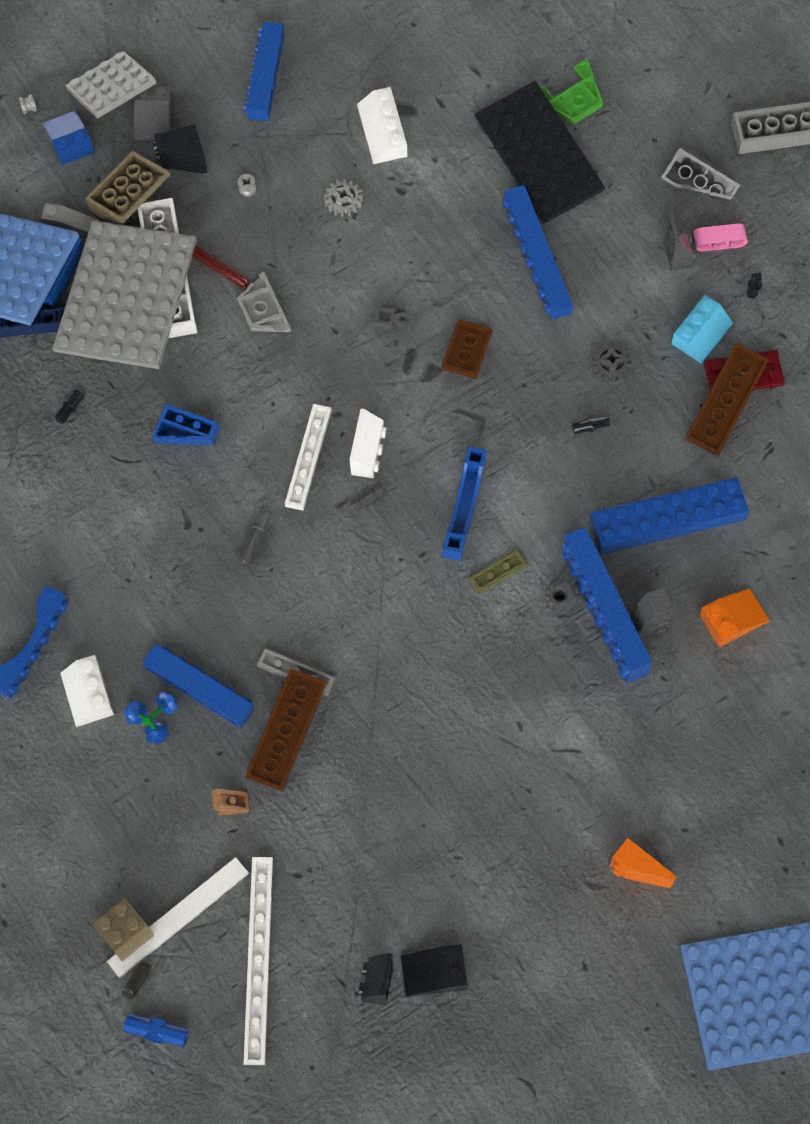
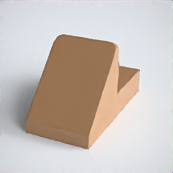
M218 788L212 790L213 809L218 810L220 816L249 812L247 792Z

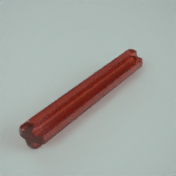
M195 246L192 255L194 258L239 287L246 289L250 283L247 278Z

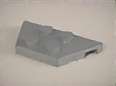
M262 272L259 275L260 277L237 297V302L251 331L291 332V327L265 273Z

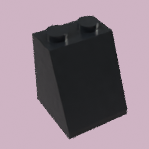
M196 124L154 134L155 141L152 144L157 162L161 161L162 168L207 173Z

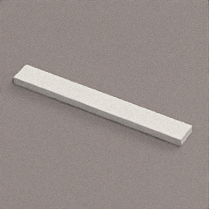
M235 857L152 924L149 928L154 936L124 961H121L115 954L107 963L117 976L121 978L249 874L248 871Z

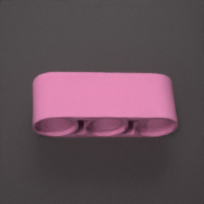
M743 224L702 227L693 231L697 251L739 248L748 243Z

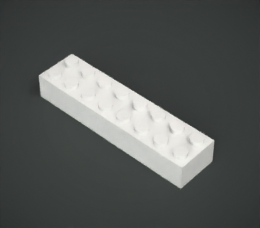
M172 198L146 202L138 208L141 228L179 234ZM187 276L169 338L197 333Z

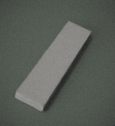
M267 648L264 649L257 663V667L285 679L291 668L327 682L323 693L325 696L329 695L336 681L334 676Z

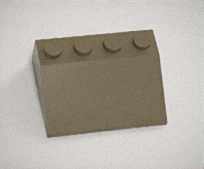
M132 151L85 200L91 212L103 220L124 223L171 174Z

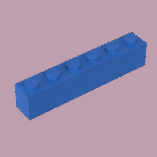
M263 22L262 29L258 30V39L260 40L255 46L257 56L253 58L252 66L254 72L250 73L251 87L248 86L247 97L249 98L248 101H245L244 111L247 112L248 119L269 121L285 35L283 24Z
M155 644L142 662L146 670L241 729L254 711L253 704H251L252 701L244 695L242 697L235 694L236 691L230 686H222L219 684L220 681L214 676H206L203 674L204 671L198 666H190L187 664L188 661L182 656L178 655L176 657L171 654L172 651L166 646L160 647Z

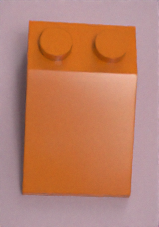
M750 588L711 602L702 607L699 615L719 648L770 621Z
M628 838L613 855L610 863L611 871L618 877L623 876L625 879L670 889L677 878L676 875Z

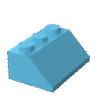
M704 295L674 333L672 345L702 364L733 325V322L718 302Z

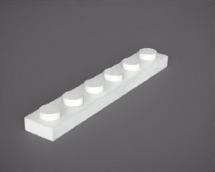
M313 404L285 501V507L304 511L332 412L331 407Z

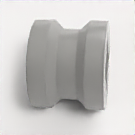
M32 94L26 98L19 97L24 115L29 111H37Z
M250 174L241 175L237 182L240 194L245 197L252 196L256 192L254 177Z

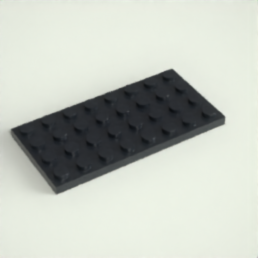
M536 81L529 83L474 114L477 122L517 185H525L535 213L542 224L605 191V186Z

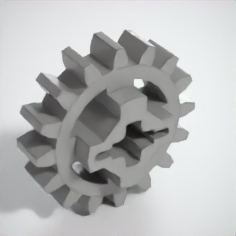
M344 179L343 183H340L339 180H336V185L331 183L330 188H326V194H324L325 206L328 207L329 212L334 210L335 216L338 213H341V217H344V213L351 216V211L357 213V208H361V202H363L362 190H359L358 184L353 186V181L346 183V179Z

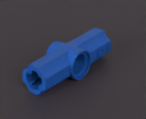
M128 1014L123 1030L133 1035L142 1036L144 1039L161 1044L164 1042L183 1048L189 1033L188 1029L170 1025L166 1021L157 1018L148 1019L133 1014Z

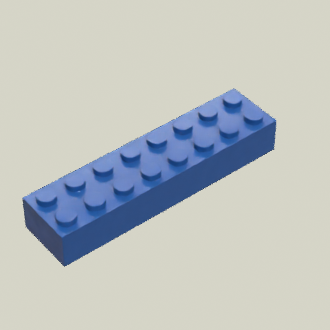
M738 477L591 512L589 523L599 555H604L746 520L749 509Z
M586 527L564 535L561 555L564 561H568L570 565L569 571L573 578L576 577L578 581L577 588L580 594H584L586 598L585 604L589 611L592 610L594 614L593 620L596 627H600L602 631L603 642L605 645L608 644L611 649L609 651L610 656L619 666L618 672L622 679L625 678L626 682L630 683L649 675L652 661Z

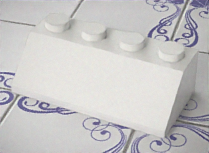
M391 87L373 90L357 104L373 164L407 157V143Z

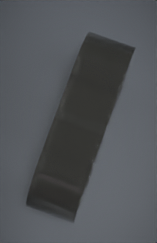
M142 960L124 987L122 995L132 1000L148 977L152 965Z

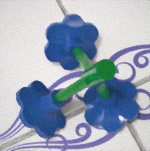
M164 691L155 698L158 709L149 716H147L145 704L142 702L131 701L129 707L124 709L127 723L139 725L143 719L144 725H150V727L145 729L146 740L157 745L161 744L163 739L169 736L165 723L153 722V718L161 711L173 714L174 710L178 708L174 695L167 694Z

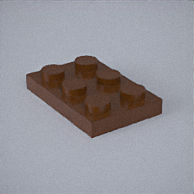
M458 319L441 369L477 379L493 334V329Z

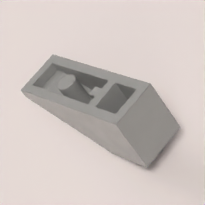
M45 203L41 216L43 224L76 231L78 235L88 236L92 220L101 222L99 219L65 206Z

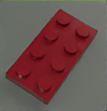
M777 350L759 352L758 354L768 358L769 361L754 390L784 386L785 381ZM728 357L704 360L709 390L713 387Z

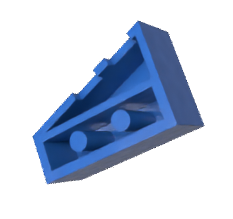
M166 404L152 439L156 444L214 446L221 428L218 422Z

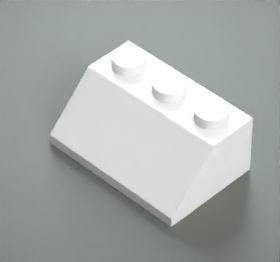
M360 409L350 455L351 475L374 478V473L379 470L380 461H377L378 455H382L383 444H381L382 438L385 439L387 428L384 427L382 419L365 409Z
M95 655L76 660L60 673L76 727L114 715L99 662Z

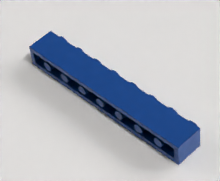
M525 185L504 191V198L502 199L503 208L508 210L509 223L514 225L515 238L520 240L521 253L526 255L525 262L527 268H531L533 283H537L539 298L543 299L545 303L543 304L545 313L549 314L551 320L572 314L573 304Z

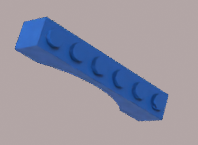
M468 446L456 504L443 545V558L462 561L487 460V450Z
M45 585L36 600L37 622L30 641L18 655L5 664L0 665V695L11 699L13 695L17 694L20 682L28 676L29 667L32 662L38 659L41 647L47 644L49 634L52 629L57 627L61 614L65 613L68 609L69 600L65 594Z

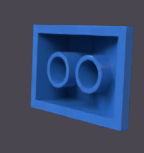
M76 111L43 123L61 165L94 153L91 140Z

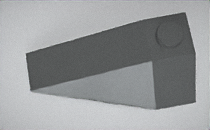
M682 143L661 176L663 180L677 188H686L694 192H703L729 200L733 198L741 185L703 156Z

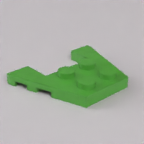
M588 59L574 66V71L582 81L556 97H553L544 85L540 87L556 113L573 125L603 107Z

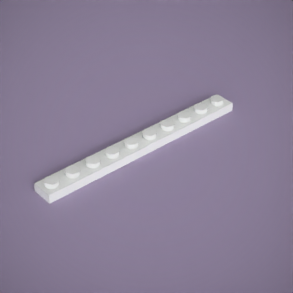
M252 857L244 1065H265L273 857Z

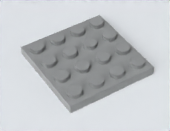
M122 51L115 54L109 60L103 61L94 69L86 71L84 75L71 80L65 86L68 92L98 119L155 85L156 81L150 73L127 53Z

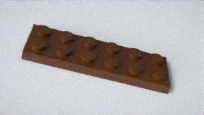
M735 343L685 440L718 457L769 359Z
M290 668L246 773V779L283 792L327 686L326 681Z

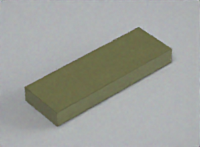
M516 549L469 577V581L478 595L526 568L528 564Z

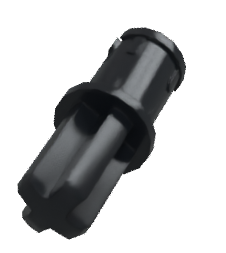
M754 272L748 281L747 296L749 298H756L759 290L762 288V274L760 272Z
M74 390L67 402L63 403V407L55 416V420L58 423L64 424L71 413H75L76 407L84 398V395L80 391Z
M607 416L592 420L589 417L588 420L573 422L572 429L574 435L588 431L593 432V429L609 426L610 421Z

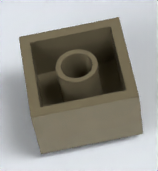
M126 898L93 923V926L121 961H124L154 936L153 932Z

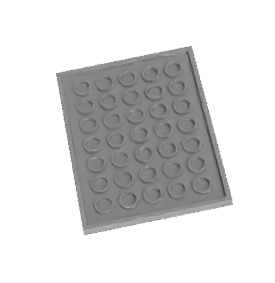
M92 220L52 348L53 351L160 369L197 242L196 236Z

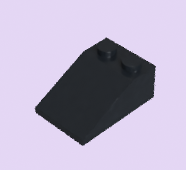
M462 944L442 946L401 956L406 998L467 990L468 985Z
M386 953L369 957L368 963L364 962L362 975L366 976L364 983H360L358 992L362 1002L387 1005L394 968L393 954Z

